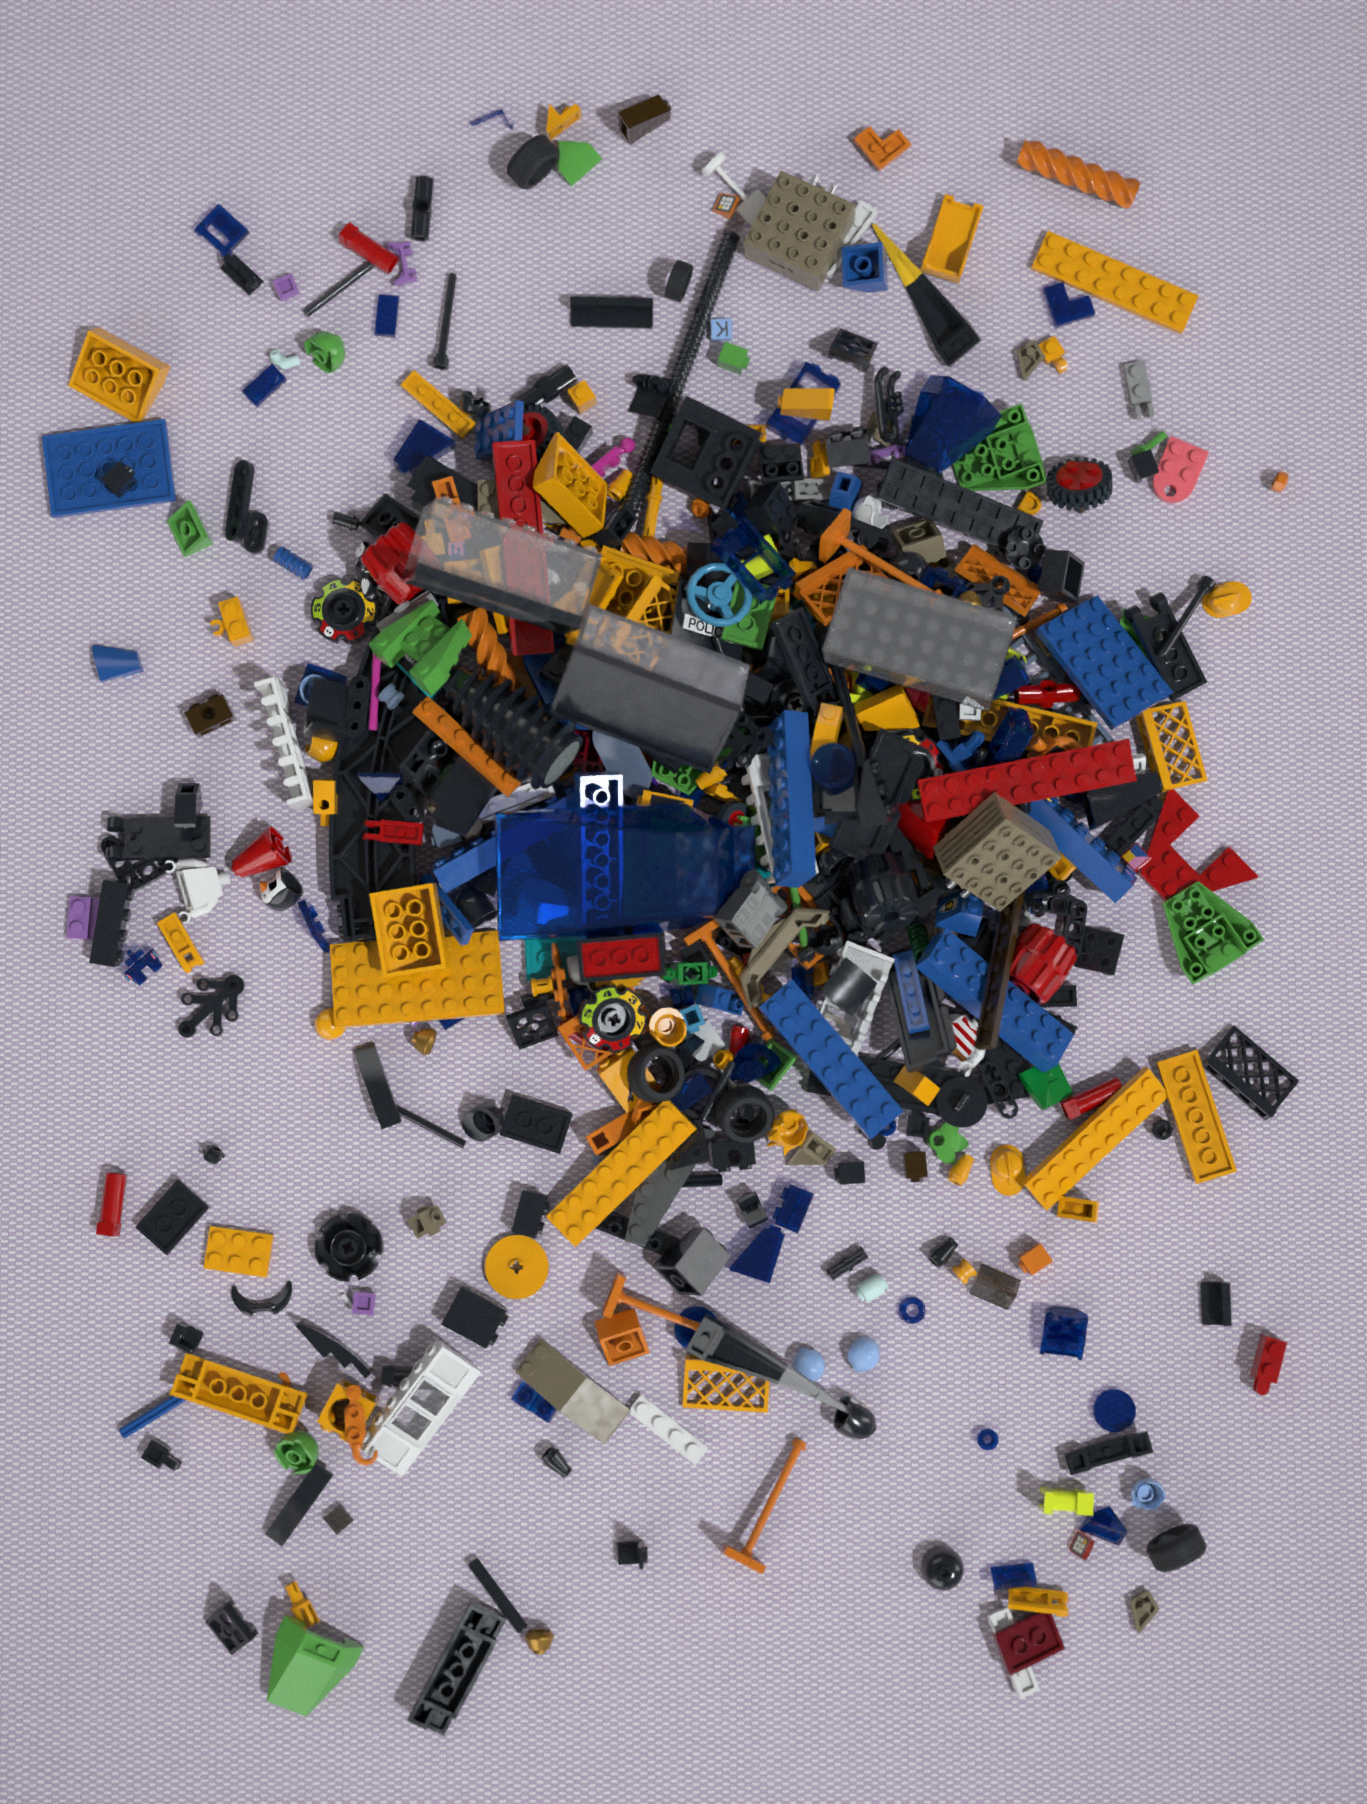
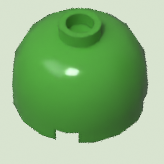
M320 331L304 342L307 355L312 354L315 358L312 362L320 370L329 374L332 371L334 373L343 364L346 353L343 340L337 334L334 335L331 332Z
M294 1430L293 1433L285 1434L276 1445L274 1455L278 1463L286 1470L289 1467L295 1470L293 1472L295 1474H306L311 1471L319 1457V1446L309 1433Z

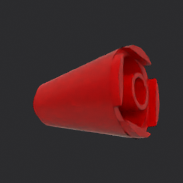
M274 827L266 828L232 860L231 869L236 876L244 878L286 866L292 862L290 849L288 846L284 848L281 842L284 838Z

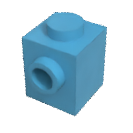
M698 1004L678 1011L685 1021L688 1035L700 1031L699 1026L705 1024Z

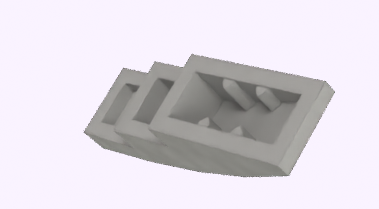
M804 478L802 481L780 483L786 490L791 503H803L808 500L825 502L830 500L834 480ZM749 481L747 483L748 501H750L760 486L771 483L762 484V481Z

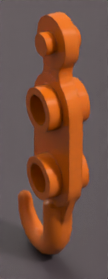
M552 943V961L555 969H551L553 982L557 981L558 989H554L555 1001H560L561 1010L558 1011V1016L562 1017V1021L567 1020L566 1016H569V1009H565L568 992L567 988H563L562 980H566L564 967L560 968L562 964L557 943Z
M351 1385L346 1390V1395L350 1400V1404L345 1409L346 1439L352 1449L354 1460L360 1465L368 1466L376 1461L378 1450H374L373 1456L369 1459H364L361 1456V1447L366 1435L365 1410L362 1404L359 1403V1398L362 1394L361 1388L358 1385Z

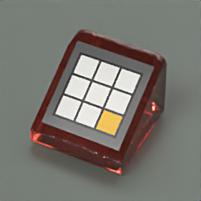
M1077 1531L1069 1550L1086 1561L1095 1541L1090 1536Z

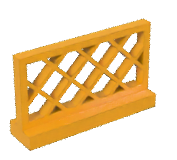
M657 575L650 577L605 645V647L615 651L633 665L649 671L652 670L659 659L657 658L658 652L655 656L653 652L668 646L669 635L665 639V634L670 633V631L664 632L662 620L672 618V615L661 617L659 605L670 603L673 614V602L675 599L673 600L672 595L674 597L676 595V591L661 581L662 579ZM660 588L668 592V601L658 602L657 592ZM656 606L658 618L647 619L645 612L647 607ZM658 620L660 633L650 634L647 622ZM644 623L646 635L635 637V625ZM661 635L662 646L652 649L650 637ZM647 638L649 650L638 652L636 639ZM632 640L634 653L627 654L620 649L625 641ZM650 652L651 662L648 667H645L640 663L639 654Z
M1186 701L1149 708L1135 716L1151 773L1157 772L1158 777L1162 780L1163 787L1161 793L1208 781ZM1181 707L1183 714L1181 720L1171 715L1174 708ZM1159 712L1165 716L1161 725L1154 721L1152 713ZM1168 719L1178 724L1174 732L1164 727ZM1180 727H1183L1188 732L1186 741L1176 735ZM1161 731L1171 736L1167 745L1159 739ZM1173 739L1183 744L1179 753L1169 747ZM1186 746L1193 750L1194 756L1192 760L1182 755ZM1167 751L1176 756L1172 765L1165 761L1164 755ZM1179 759L1189 764L1185 772L1175 767ZM1191 767L1199 771L1200 778L1193 779L1187 775ZM1172 771L1182 776L1179 783L1172 784L1170 779Z
M685 1354L682 1408L768 1413L770 1382L765 1380V1383L758 1388L751 1380L754 1377L752 1375L748 1377L746 1373L703 1361L693 1354ZM689 1370L699 1371L703 1377L694 1384L689 1378ZM713 1372H720L724 1377L717 1385L709 1378ZM735 1373H741L745 1378L738 1386L730 1379ZM706 1379L713 1388L704 1395L697 1386ZM726 1381L734 1388L727 1396L719 1389ZM747 1382L755 1389L748 1397L740 1390ZM694 1389L702 1397L697 1402H687V1395ZM715 1390L723 1398L717 1404L711 1403L707 1398ZM736 1392L744 1399L739 1405H733L729 1400ZM759 1393L764 1399V1407L754 1406L750 1400Z

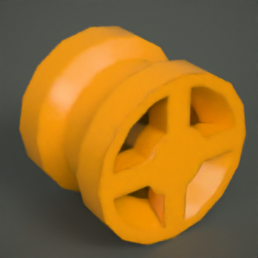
M965 1258L961 1260L958 1266L951 1268L964 1285L968 1283L970 1277H975L978 1274Z

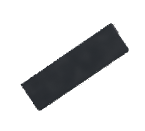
M570 296L571 327L653 328V298Z

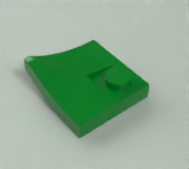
M1059 1063L1056 1067L1044 1073L1033 1066L1018 1074L1027 1092L1042 1111L1074 1095Z

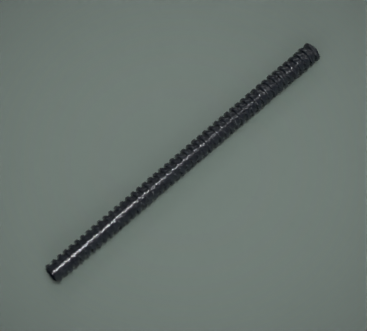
M733 231L723 232L724 237H721L722 243L718 245L717 254L714 256L715 260L712 261L713 266L710 267L711 272L708 273V278L705 280L706 284L703 285L702 296H699L700 302L696 304L695 313L692 315L693 319L690 320L691 325L688 326L689 331L685 334L687 337L683 339L682 349L679 350L680 355H677L678 361H675V367L672 368L673 373L670 374L671 379H674L675 382L661 417H655L656 420L652 422L651 432L648 433L649 438L646 439L647 444L643 446L645 450L641 452L640 462H637L638 468L634 470L636 474H633V480L630 481L631 486L628 487L629 492H626L627 498L623 500L624 504L628 505L635 515L639 513L638 508H641L640 502L644 500L642 496H645V490L648 489L647 484L650 483L649 478L652 477L650 471L660 452V448H662V443L666 439L665 436L668 435L669 423H672L671 419L675 416L673 413L677 411L676 407L679 406L678 401L681 400L682 389H685V383L688 381L687 377L690 376L689 371H692L691 365H694L693 359L697 357L698 348L701 346L700 342L703 341L702 336L705 335L704 330L708 328L706 324L710 322L711 312L714 311L713 306H716V300H718V295L721 293L720 289L723 287L722 283L725 282L724 277L727 276L726 271H729L730 268L728 265H731V259L734 258L733 254L736 252V247H738L740 236Z

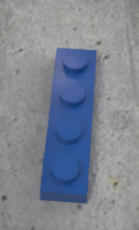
M430 873L422 874L419 885L437 884L443 923L461 946L468 944L474 928Z
M910 950L892 954L895 959L894 965L908 1032L911 1034L928 1030L930 1025L918 969L915 967L916 959L914 958V953Z

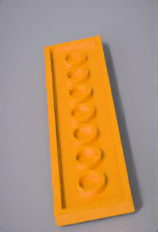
M1049 230L1031 267V270L1179 334L1183 333L1199 297L1195 293Z
M1144 1066L1021 1182L1039 1204L1048 1211L1059 1200L1060 1196H1064L1168 1098L1165 1088L1152 1071Z
M670 1100L662 1102L546 1217L576 1247L697 1128Z

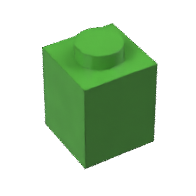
M725 341L718 358L717 367L741 375L742 370L747 369L750 362L748 349Z

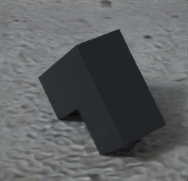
M695 1034L682 1046L678 1054L682 1060L684 1071L691 1066L694 1057L701 1051L705 1043L703 1039Z

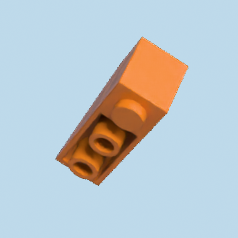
M634 1109L586 1136L596 1155L625 1139L640 1125H635L631 1120Z

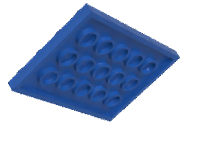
M165 419L42 436L51 517L53 519L177 501L167 421ZM118 462L123 466L128 465L136 473L133 477L138 481L120 499L101 480Z
M1098 595L1038 627L1035 631L1111 731L1168 698L1173 693Z

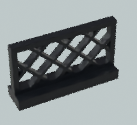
M1235 1025L1232 1026L1211 1054L1202 1062L1203 1068L1263 1120H1268L1275 1115L1278 1107L1299 1082L1297 1078ZM1234 1033L1240 1038L1241 1046L1231 1047L1230 1037ZM1242 1049L1243 1061H1233L1232 1050ZM1246 1049L1256 1051L1257 1060L1247 1061ZM1220 1050H1227L1229 1062H1221L1216 1057L1217 1053ZM1258 1063L1259 1075H1249L1248 1064ZM1262 1063H1270L1273 1066V1074H1263ZM1243 1064L1245 1076L1236 1075L1233 1065ZM1285 1076L1291 1081L1290 1085L1287 1088H1280L1278 1077ZM1265 1077H1274L1275 1089H1265ZM1250 1078H1260L1261 1090H1254L1250 1086ZM1266 1092H1276L1277 1101L1274 1105L1267 1101Z

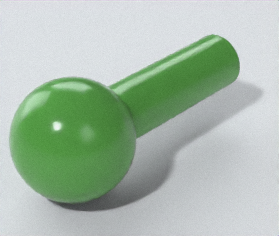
M1162 430L1144 445H1136L1132 449V456L1154 448L1168 436Z

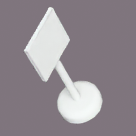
M720 152L705 166L702 173L705 176H710L717 171L744 200L735 210L752 227L766 197L758 188L747 197L720 167L726 160V155Z
M708 1020L705 1021L704 1025L699 1026L700 1031L690 1035L687 1033L683 1039L686 1043L695 1034L705 1041L701 1051L695 1056L699 1063L710 1056L714 1059L715 1053L725 1047V1044ZM730 1076L728 1083L733 1089L737 1085Z

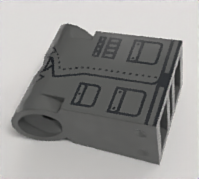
M751 869L743 876L740 888L734 891L716 914L714 920L738 946L756 949L777 920L776 917L784 913L788 906L777 893L771 890L769 884L755 869Z

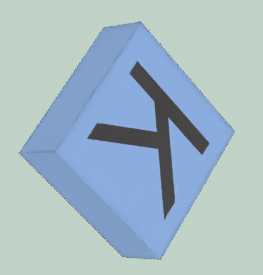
M731 318L711 319L712 342L732 341Z

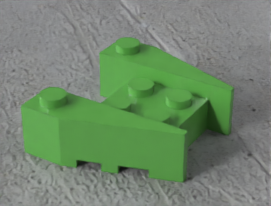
M433 600L428 601L384 628L368 644L377 659L390 668L405 654L418 661L409 673L418 687L431 696L448 680L450 676L449 671L452 665H456L459 658L457 656L462 647L465 648L472 637L463 619H460L452 628L440 622L439 619L442 617V614Z

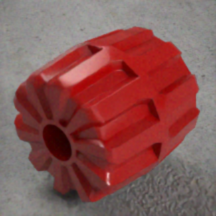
M404 522L391 527L385 535L378 537L377 542L371 544L360 558L375 582L397 604L409 601L423 590L401 582L404 569L410 570L416 566V562L442 570L441 563L429 546Z
M1038 923L1029 924L1016 938L1009 981L1037 1004L1043 1005L1063 984L1076 962L1077 954L1074 947L1066 944V939L1063 936L1055 935L1052 929L1046 926L1043 927Z

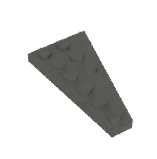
M704 1128L708 1145L716 1131ZM667 1157L637 1187L625 1242L646 1247L696 1164L670 1170Z

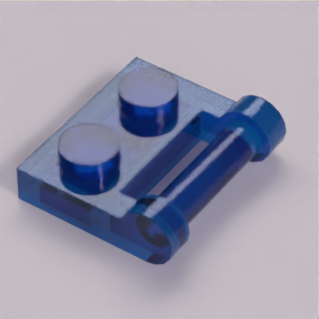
M219 203L194 230L198 236H203L213 245L223 258L226 255L231 256L233 250L250 234L249 230ZM210 225L229 241L226 246L207 230Z

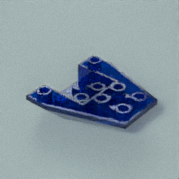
M930 375L919 393L905 454L941 474L988 437L1002 418V415L985 396L950 376Z

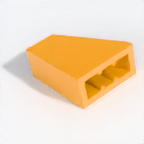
M784 389L783 395L778 397L777 408H781L780 415L830 421L835 389Z
M895 685L854 704L858 725L861 724L865 731L880 730L881 728L891 730L920 727L918 717L902 686Z

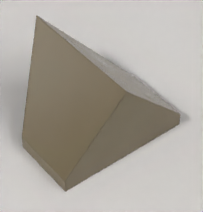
M809 1130L801 1146H798L786 1165L826 1166L836 1148Z

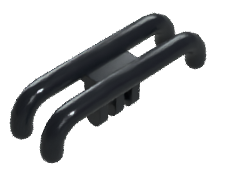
M884 366L877 372L874 379L879 435L884 442L889 443L893 441L895 445L902 447L909 442L907 436L900 438L898 416L904 412V407L902 406L903 399H901L902 392H895V383L902 374L900 371H895L889 377L886 387L887 398L884 399L882 380L889 372L888 367ZM886 420L890 421L891 433L889 434L887 433Z

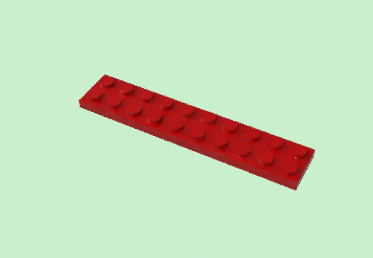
M535 440L493 442L492 454L505 591L550 606L540 494L533 488L534 472L537 468ZM508 617L512 656L554 653L552 631Z
M1123 739L917 780L925 822L971 814L994 792L1012 805L1134 782L1137 779L1129 739Z

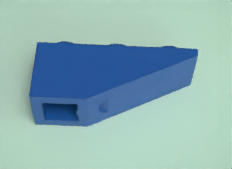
M838 471L831 489L829 505L848 509L851 511L852 519V509L859 499L863 487L862 481L855 475Z

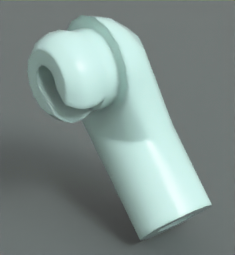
M272 350L270 352L271 362L281 369H288L301 364L298 354L287 358L280 354L279 350Z

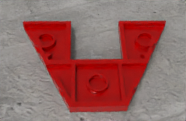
M1174 789L1167 791L1163 807L1160 810V817L1156 822L1149 847L1146 851L1152 859L1139 872L1143 880L1165 902L1198 881L1213 892L1259 877L1230 846L1199 875L1178 854L1171 844L1200 816Z

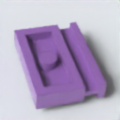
M70 896L66 938L93 940L100 898Z

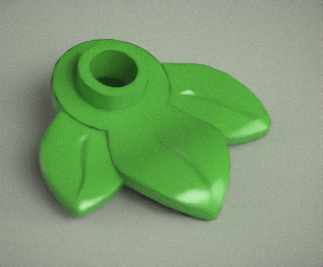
M947 1122L940 1129H934L928 1134L927 1143L930 1148L936 1150L938 1159L948 1164H955V1152L964 1150L969 1146V1143L965 1137L958 1134L959 1127L952 1126ZM937 1135L941 1137L939 1144H936L933 1140Z

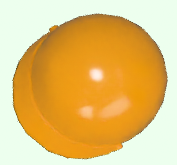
M312 737L311 744L305 746V752L307 756L319 762H327L337 755L339 743Z
M659 1009L650 1019V1034L661 1046L674 1047L682 1042L686 1036L687 1028L685 1021L676 1009Z

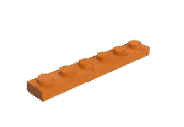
M427 696L412 712L505 796L509 797L521 785L515 773H508L503 762L497 763L494 760V754L485 752L483 745L479 741H474L472 735L430 697Z

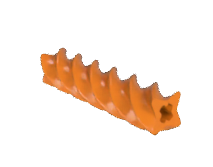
M1026 138L1016 161V164L1019 163L1027 171H1039L1042 176L1048 179L1058 178L1066 186H1077L1082 192L1087 194L1096 193L1099 198L1105 201L1115 200L1122 208L1131 207L1141 184L1134 178H1123L1118 172L1112 170L1104 171L1101 166L1095 163L1085 164L1077 156H1066L1057 148L1047 149L1041 142L1027 141Z
M629 531L622 542L621 552L671 570H676L686 576L687 546L681 548L672 541L661 543L658 539L651 536L640 538L636 533ZM729 556V565L739 561L738 558Z
M477 608L457 618L458 621L460 619L464 620L472 634L468 644L472 649L476 650L477 662L486 670L485 676L488 677L493 673H497L496 683L499 684L507 679H511L512 685L510 690L512 691L522 687L523 685L516 679L513 665L507 661L504 647L497 641L495 628L488 623L486 610Z

